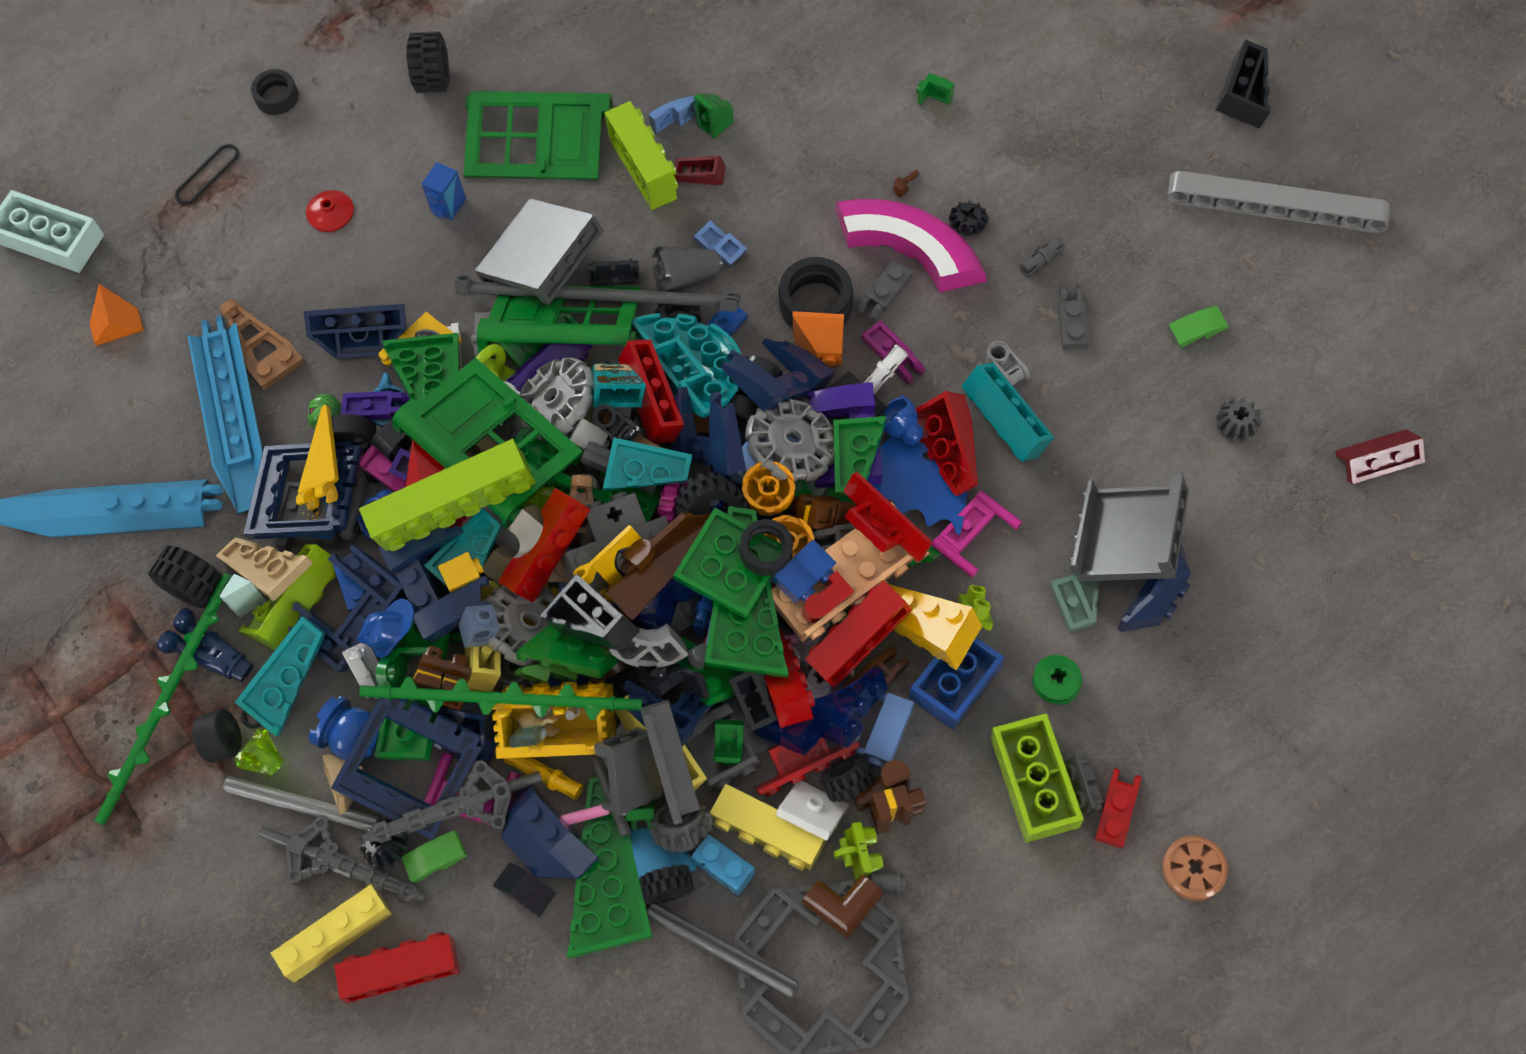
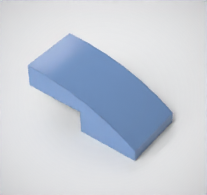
M694 96L674 100L649 113V122L652 130L658 134L674 121L681 127L696 116Z
M709 221L693 237V241L703 249L715 250L717 254H720L722 262L728 266H731L747 251V248L732 234L728 233L726 235L712 221Z

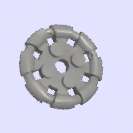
M563 358L562 361L556 359L536 370L538 373L532 379L529 378L525 382L519 394L520 397L564 435L574 429L573 425L579 419L583 420L593 403V372L587 367L585 362L576 358ZM571 410L572 412L565 418L564 416ZM515 414L516 423L520 430L524 424L525 430L531 428ZM540 435L537 436L539 441H545Z
M787 399V401L779 402L776 408L763 412L758 408L756 409V414L750 416L745 431V440L749 442L747 449L755 463L762 462L760 467L763 468L764 466L769 470L771 476L788 481L787 475L778 468V464L772 463L774 461L770 459L771 457L789 469L793 474L794 482L803 479L805 482L817 479L828 471L829 465L834 463V428L821 412L817 413L811 409V405L798 400ZM806 417V418H808L809 420H811L812 422H811V424L809 425L807 422L803 421L802 419H804V418ZM793 435L799 442H790L786 436ZM765 438L766 442H759V439ZM814 453L819 455L820 459L814 456ZM802 463L803 469H797L796 464Z
M504 585L493 590V595L487 596L484 602L487 601L490 605L493 604L497 620H501V624H499L500 629L496 636L488 641L490 647L495 652L497 650L505 655L504 659L514 664L526 667L531 666V664H540L539 660L530 658L526 662L517 660L516 651L549 625L539 616L546 609L541 603L545 601L550 605L556 598L551 593L552 590L544 586L534 603L519 596ZM523 619H531L535 622V626L525 624Z

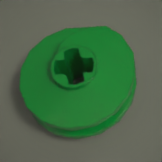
M1049 655L1041 659L1036 665L1032 676V684L1038 696L1049 703L1066 705L1074 701L1081 690L1083 681L1077 664L1068 657L1061 655ZM1053 677H1058V680H1062V682L1057 683V680L1052 679Z

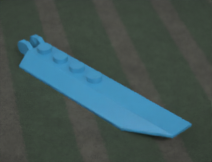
M220 315L216 317L218 331L212 332L208 320H202L203 335L201 337H187L212 467L237 513L240 514L249 511L263 450L237 323H233L227 330L226 322L223 316Z
M208 479L57 489L0 499V525L47 537L205 527L204 511L220 510L223 503L219 499H205V497L223 495L224 487L217 484H208Z

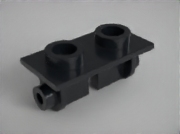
M632 258L615 262H596L595 260L593 263H588L590 285L639 282V260H633Z

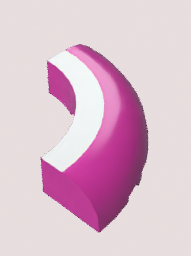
M852 199L836 202L835 209L848 248L861 246L880 247V245L893 247L894 251L904 254L912 260L914 258L918 260L934 281L939 293L987 281L981 262L970 245L951 226L936 216L911 205L883 199Z

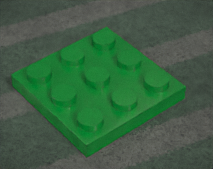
M714 508L674 573L673 579L747 619L772 575H758L745 567L740 559L739 546L741 535L748 525ZM763 533L757 534L750 541V552L753 557L760 561H775L782 553V544Z

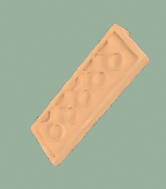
M855 528L825 550L837 562L832 570L838 571L855 591L850 598L816 623H810L804 619L802 607L805 602L802 599L797 604H794L777 586L771 589L774 605L802 642L809 638L814 641L826 631L824 627L830 622L836 625L847 616L845 611L856 604H860L873 586L880 584L883 580L888 584L887 580L893 575L896 579L903 575L909 569L907 565L913 560L916 563L919 562L900 545L882 553ZM820 581L813 587L816 590L814 594H820L827 586Z

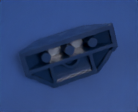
M405 304L304 311L306 336L336 359L379 356V352L384 349L382 341L398 339L407 330Z
M1182 542L1175 578L1148 579L1121 619L1118 626L1119 631L1125 632L1160 625L1164 617L1170 619L1177 608L1174 601L1178 596L1183 598L1191 586L1187 583L1191 572Z
M534 785L520 789L510 800L501 838L535 877L580 879L599 859Z

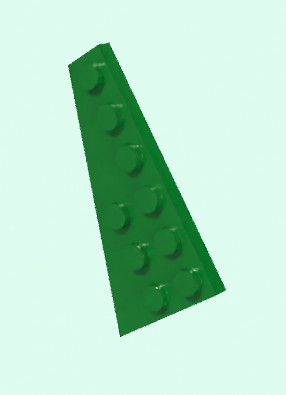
M458 333L382 341L383 348L409 399H413L416 403L420 402L460 370Z
M728 506L727 514L742 523L750 525L758 521L756 510ZM768 581L747 619L714 602L704 666L788 678L770 582Z

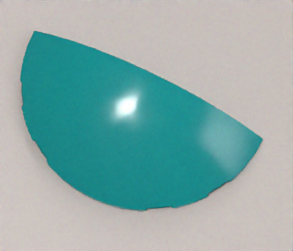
M660 313L634 318L632 328L636 331L639 340H652L672 394H677L678 396V389L687 386L694 414L704 418L709 416L710 393L720 392L722 394V407H724L738 391L739 386L721 367L724 362H731V360L726 358L731 350L741 354V351L731 336L713 323L710 326L701 324L695 316L677 314L676 318H662Z

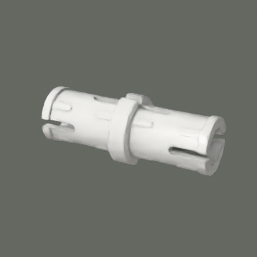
M896 344L887 357L877 363L878 367L864 381V383L873 382L874 394L877 393L889 377L892 378L895 375L894 371L908 356L907 352Z

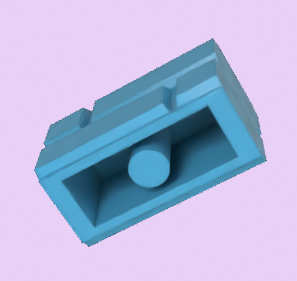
M708 834V837L702 841L691 856L692 862L739 897L754 878L755 868Z

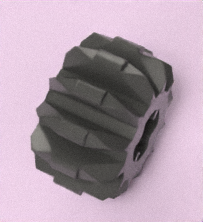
M1234 397L1230 399L1229 403L1224 402L1220 407V411L1216 414V420H1218L1217 429L1224 430L1223 437L1231 435L1233 442L1238 437L1245 441L1249 436H1255L1258 431L1257 428L1262 423V419L1259 418L1261 410L1253 409L1255 406L1254 402L1245 403V397L1241 398L1240 402Z

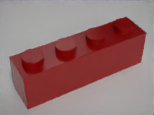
M652 340L628 341L618 360L620 364L629 365L646 384L642 407H637L648 439L654 444L674 442L682 430L684 422Z
M883 580L880 584L870 589L868 596L860 604H856L850 609L848 616L841 623L834 625L830 629L828 636L821 643L815 644L810 649L809 655L805 660L835 688L912 611V608Z
M779 630L788 678L762 675L780 728L813 719L811 707L815 706L811 690H805L808 688L804 672L798 673L801 671L797 655L792 656L794 650L790 638L785 640L782 630Z
M445 932L430 934L428 940L417 942V940H407L399 944L400 947L389 950L388 947H381L372 950L371 955L360 957V955L344 957L342 959L343 962L334 964L339 999L345 1003H351L459 974L460 967L455 940L449 934L445 935Z

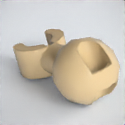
M528 711L520 714L517 719L519 730L526 734L538 729L542 730L545 735L554 737L560 732L559 728H553L548 724H553L559 718L554 714L546 719H540L534 713Z

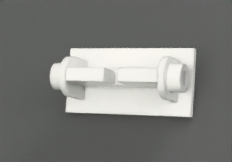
M360 643L342 652L360 686H378L376 680L378 660L370 647Z

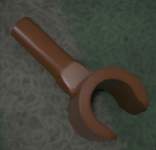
M914 170L903 179L901 177L895 179L893 191L898 197L904 196L909 191L907 184L919 175V171Z

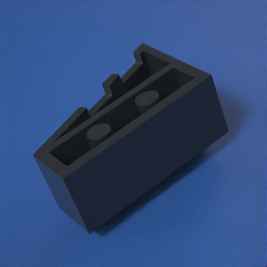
M1245 39L1234 57L1215 111L1260 129L1271 113L1270 106H1268L1270 91L1269 87H1267V76L1269 74L1267 48Z
M577 574L539 616L557 631L620 652L625 649L640 631L608 600Z

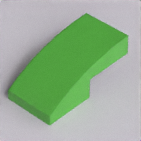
M1217 305L1194 312L1169 324L1181 348L1202 337L1208 339L1229 328Z
M538 664L516 669L514 675L536 683L548 682L549 676L565 682L576 681L578 673L569 672L567 667L552 664L551 667Z
M453 830L402 856V862L411 883H418L435 871L452 866L466 857L467 853L457 830Z

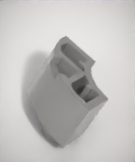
M668 624L652 630L638 628L640 631L622 652L609 648V651L619 660L639 667V665L656 666V668L665 667L689 655L685 642Z

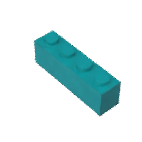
M994 362L977 365L961 385L968 398L976 404L984 418L992 424L1000 438L1008 444L1013 454L1021 462L1037 459L1055 438Z

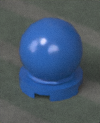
M339 695L338 699L332 697L318 712L316 717L320 721L316 731L310 729L309 741L318 748L329 746L330 751L336 757L346 760L371 712L361 708H351L350 700ZM378 732L362 761L375 754Z

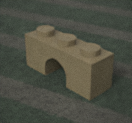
M532 504L523 508L508 529L519 540V552L512 550L505 544L495 549L485 562L483 573L499 586L502 584L498 580L511 559L528 553L539 540L544 523L539 507Z

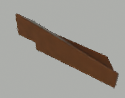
M690 512L679 514L649 541L655 548V556L642 571L638 570L628 561L620 567L626 575L604 591L630 620H634L673 578L674 573L711 512H707L706 515H694Z

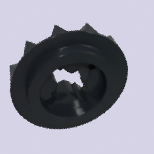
M969 200L967 203L959 202L956 207H952L949 223L957 233L964 236H973L981 233L986 228L988 216L986 209H983L980 203L974 204ZM973 213V219L970 218L964 223L965 215L968 216Z

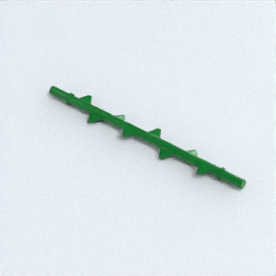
M223 574L213 595L209 597L210 600L194 631L184 635L186 646L171 675L162 676L157 679L162 692L146 723L136 727L135 730L138 738L122 768L108 772V777L113 786L109 793H106L107 797L94 820L95 822L102 825L106 824L115 804L121 799L120 795L135 766L149 762L150 758L144 749L160 718L170 714L171 710L168 703L184 672L198 668L193 655L208 626L217 623L219 620L216 611L219 605L223 603L220 594L231 579V575Z
M406 677L401 687H393V685L388 687L361 685L359 690L360 697L387 698L388 700H392V698L427 700L433 712H438L444 701L478 703L484 715H489L496 704L532 705L538 717H544L550 706L584 708L589 720H595L602 709H610L611 711H641L643 707V699L615 698V696H611V698L576 696L570 684H565L558 695L524 694L517 682H512L505 693L470 691L465 679H459L453 690L423 689L417 687L412 677Z

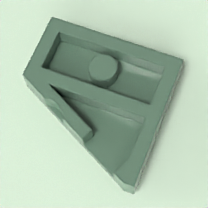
M1076 574L1050 582L1049 586L1069 633L1095 625L1099 581H1079Z

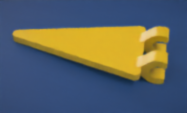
M323 405L299 485V494L296 497V504L300 506L308 502L307 509L310 511L319 507V498L326 496L327 503L335 502L338 499V492L334 483L338 481L339 476L331 411L327 405Z

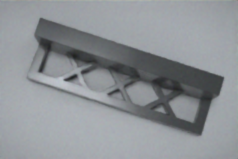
M668 700L642 707L641 713L675 825L682 823L681 815L700 810L670 704Z

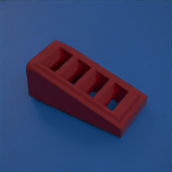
M721 156L682 157L675 159L674 166L677 174L674 177L676 181L723 185L726 165ZM684 166H687L686 173H683Z

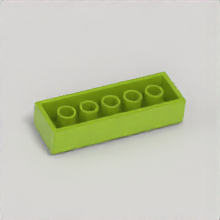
M511 439L359 508L370 537L384 550L396 551L404 547L405 543L412 539L425 538L430 534V531L439 527H449L456 522V519L463 516H473L480 512V508L489 504L497 505L513 493L520 494L526 492L536 481L524 454L515 441Z

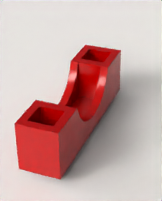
M555 488L541 510L544 523L539 540L528 553L511 559L498 582L519 596L534 603L591 509Z

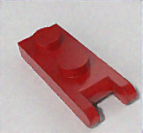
M1114 768L1094 840L1122 849L1142 776L1136 775L1133 785L1117 780L1120 769Z

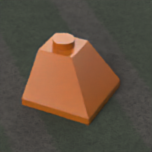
M793 311L794 342L800 348L807 350L820 359L828 367L842 366L844 314Z

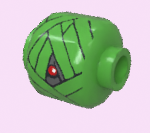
M320 394L310 401L308 423L312 428H316L323 405L330 407L331 417L341 414L342 404L336 397L329 394Z

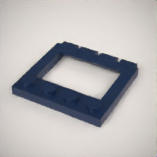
M352 441L334 442L336 458H338L337 468L339 476L338 481L334 485L338 492V499L335 502L328 503L325 519L276 521L290 461L307 460L311 443L264 446L244 529L245 537L247 539L332 536L337 535V531L345 530L349 511L347 510L351 506L353 487L356 482L357 466L360 462L362 447L354 445Z
M379 698L331 789L392 820L402 818L404 813L419 808L422 810L432 805L359 769L384 719L387 718L461 756L437 802L453 796L456 797L481 750L477 743L482 735L466 727L462 729L459 736L454 734L459 724L441 714H438L434 723L430 722L429 719L433 711L415 701L407 710L404 706L408 699L392 698V700H388L387 698ZM443 820L427 824L425 828L419 829L416 832L433 840Z

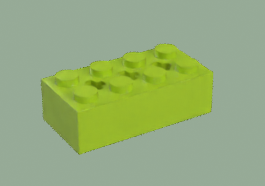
M631 101L604 112L610 142L651 211L676 200L678 183L674 177L677 174L675 166L671 160H666L663 146L661 143L657 144L655 142L653 130L649 125L646 126L644 124V117L640 109H635Z
M1047 713L994 727L990 739L1025 843L1080 828L1084 818ZM1026 748V751L1032 752V754L1027 755L1022 752V749ZM1034 774L1036 778H1041L1039 782L1031 779V775ZM1044 801L1045 805L1050 804V807L1048 809L1040 805V802Z

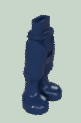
M188 608L180 610L173 622L174 629L183 635L194 631L197 625L194 612ZM171 630L165 631L157 642V649L164 654L182 653L186 646L185 640ZM210 630L205 632L199 643L201 646L197 647L193 655L199 666L225 676L229 680L235 678L240 682L246 679L254 666L253 663L246 660V656L243 653H240L232 645L220 638L217 632Z

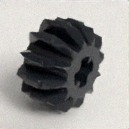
M405 831L392 835L391 840L383 843L377 841L363 842L364 844L359 850L364 855L363 858L368 864L382 870L386 866L394 868L396 860L403 861L402 853L409 851L406 844L410 839L405 834Z

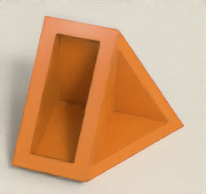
M99 284L89 323L94 344L98 346L143 331L144 328L139 310Z

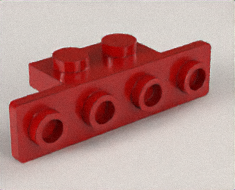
M858 472L853 473L844 489V493L857 506L849 509L845 518L882 553L900 545L916 561L923 560L932 545V541Z
M815 726L768 749V753L779 775L754 788L759 795H773L781 790V785L787 782L794 784L805 779V773L815 769V772L822 771L831 765L830 761L838 757L840 760L854 755L856 753L854 749L859 748L860 744L857 740L851 739L829 750L819 726Z

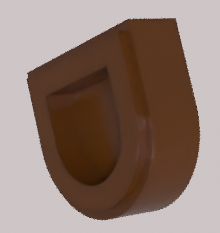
M639 539L621 555L638 570L642 571L654 558L655 548L648 540Z

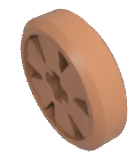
M1186 836L1176 840L1166 851L1162 861V873L1166 884L1175 894L1187 900L1202 901L1213 897L1224 886L1228 875V864L1222 850L1214 842L1200 836ZM1189 862L1200 864V875L1197 872L1195 874L1190 873L1191 865Z

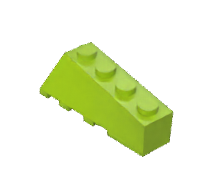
M305 544L297 556H308L313 564L274 601L269 599L262 606L258 605L252 612L255 616L248 627L243 624L237 632L272 650H276L288 635V627H294L298 622L300 612L292 610L293 604L299 602L310 610L314 604L321 600L324 594L323 589L327 583L335 578L336 572L333 563L328 560L331 555L317 544Z

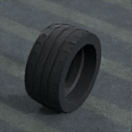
M808 257L796 261L786 269L780 280L778 299L781 315L785 323L792 330L793 311L844 314L845 324L850 317L853 307V286L849 274L840 264L825 257ZM810 283L826 284L833 287L840 294L839 301L831 308L823 311H808L800 308L792 301L791 297L801 286Z

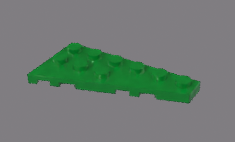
M598 777L589 778L585 809L602 805V802L606 801ZM612 813L586 820L584 822V830H582V840L599 859L580 879H576L574 910L567 951L568 959L653 938L639 882L631 836L621 838Z

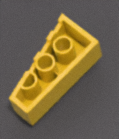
M888 584L912 608V611L893 631L901 636H906L915 645L925 648L934 657L944 660L950 667L957 670L982 628L973 608Z

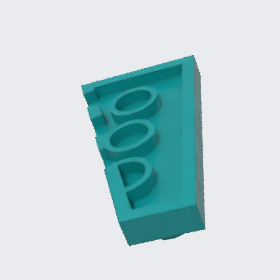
M302 616L235 701L239 707L274 736H280L326 635L323 630L307 617Z

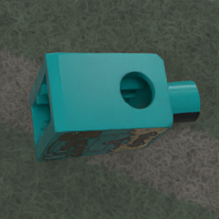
M609 361L593 365V407L603 404L611 407H642L646 384L629 365L611 364Z

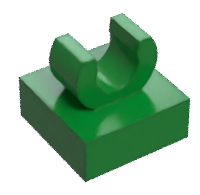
M655 800L651 801L649 805L639 806L630 810V813L626 815V821H631V828L633 830H637L638 820H645L648 829L652 827L651 821L654 819L656 812Z

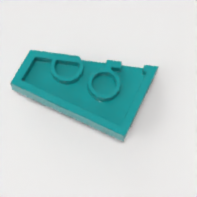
M613 438L602 491L686 483L692 454Z
M480 508V512L475 514L462 527L464 533L445 544L424 565L446 587L447 585L438 566L468 552L472 559L477 557L483 567L502 530L501 524L483 508Z

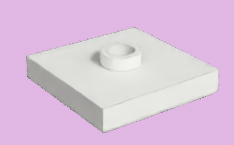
M799 781L779 806L776 816L827 841L846 813L849 804L844 801L832 802L829 800L826 792L803 781Z

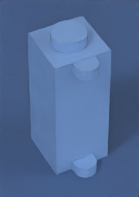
M889 692L887 694H879L878 700L884 702L865 749L859 747L856 751L857 755L864 756L870 767L882 770L885 763L894 759L914 706V702Z

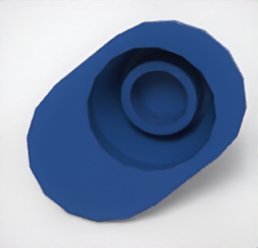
M399 599L393 602L385 611L369 614L358 635V641L373 648L376 656L381 658L388 656L411 628L414 618L413 605L409 600Z

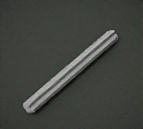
M231 776L227 777L223 784V789L228 793L315 817L322 816L327 820L366 831L367 828H373L376 821L381 822V819L377 816L348 809L344 814H339L337 805Z

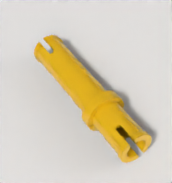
M532 757L504 758L505 764L520 770L526 775L539 771L542 783L547 785L549 790L561 792L574 801L579 798L583 791L584 785L564 775L562 770L550 768Z

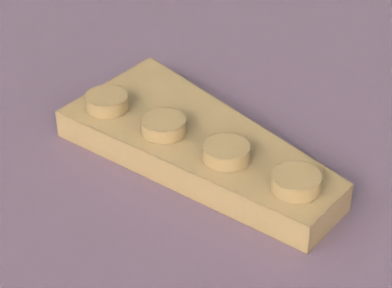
M236 537L216 555L223 564L242 578L251 581L259 591L273 601L282 595L313 564L308 556L301 555L298 557L289 551H276L274 547H260L255 542Z

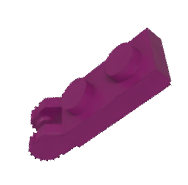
M881 320L861 334V339L882 360L887 357L896 344L907 352L908 356L895 370L905 383L910 384L913 382L911 373L903 366L907 362L917 374L922 375L925 372L923 364L914 356V352Z

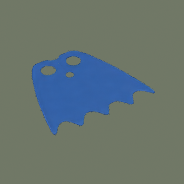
M890 437L879 447L883 474L882 483L872 486L886 499L892 500L902 514L909 510L917 509L923 513L928 527L942 519H947L953 524L956 534L960 535L964 516H958V514L966 507L968 491L959 496L953 494L940 475V468L935 460H925L923 458V454L929 451L924 442L908 445L903 443L901 438Z

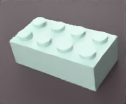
M13 190L9 192L0 205V245L78 273L81 272L104 236L93 218Z

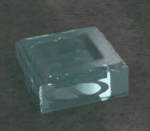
M540 725L518 729L509 738L511 748L538 744L546 736L545 727Z

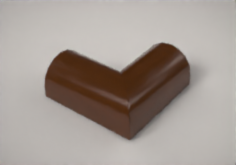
M891 760L885 763L881 776L876 777L872 781L873 784L867 786V790L860 791V794L856 797L855 795L852 796L857 810L861 812L869 808L873 793L905 785L906 790L909 791L912 774L907 765L900 760Z
M860 875L842 898L821 880H817L804 896L802 904L848 940L882 897L883 891L869 878Z

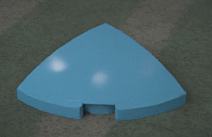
M630 829L632 849L639 878L647 872H653L652 870H660L662 867L667 866L668 868L672 865L678 866L680 864L688 865L690 872L697 871L688 851H667L662 848V845L657 846L655 844L650 829Z

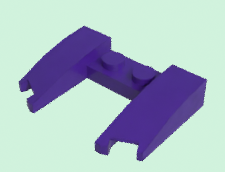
M873 382L831 387L807 394V399L810 400L809 405L812 406L811 409L817 413L821 412L826 418L848 416V419L875 417ZM879 447L868 478V482L871 485L882 483L883 474ZM835 461L832 465L828 466V471L815 482L814 486L816 488L835 487Z

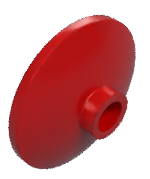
M328 190L317 194L310 200L306 208V217L309 224L322 232H333L343 228L350 222L354 213V205L350 197L337 190Z

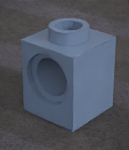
M493 604L466 607L458 623L464 648L490 646L488 641L495 637L500 629Z

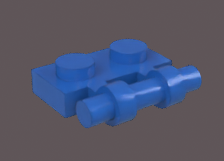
M703 595L700 601L697 602L695 609L696 617L693 624L694 634L700 637H705L707 629H709L714 601Z

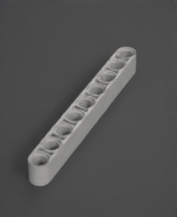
M1185 171L1173 172L1169 178L1167 199L1174 204L1373 233L1384 232L1389 228L1390 204L1381 199Z

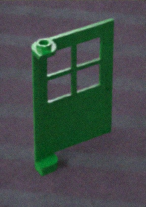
M470 91V94L466 96L465 105L468 110L464 177L598 180L602 117H605L604 112L613 109L611 93ZM483 107H508L507 132H482ZM514 107L539 108L537 133L512 132ZM481 138H506L505 163H479ZM512 138L537 139L535 164H510Z
M564 285L567 287L641 290V287ZM498 295L489 317L480 318L478 323V352L480 353L484 348L491 345L492 342L624 345L625 347L628 341L637 340L636 331H632V324L638 302H622L621 308H595L597 300H591L589 307H563L564 298H554L547 305L542 303L538 297ZM560 312L586 313L583 324L557 323ZM593 313L619 314L616 325L590 324Z
M477 358L470 361L420 402L416 403L413 399H410L397 410L392 419L393 428L399 434L405 432L445 469L469 459L470 457L465 453L487 435L498 445L504 443L493 430L514 413L534 430L517 444L520 450L538 435L555 448L558 453L538 470L528 463L536 481L529 490L520 494L513 493L497 505H487L502 519V526L505 529L514 522L520 511L525 508V502L583 453L577 445Z

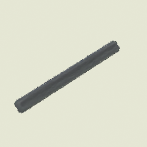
M652 903L648 908V918L790 997L794 996L797 992L799 981L658 903Z

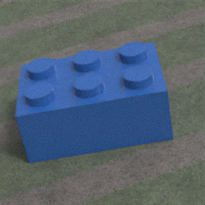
M975 638L957 670L950 667L944 660L934 657L910 688L909 699L952 730H955L1002 668L1004 656L978 638Z

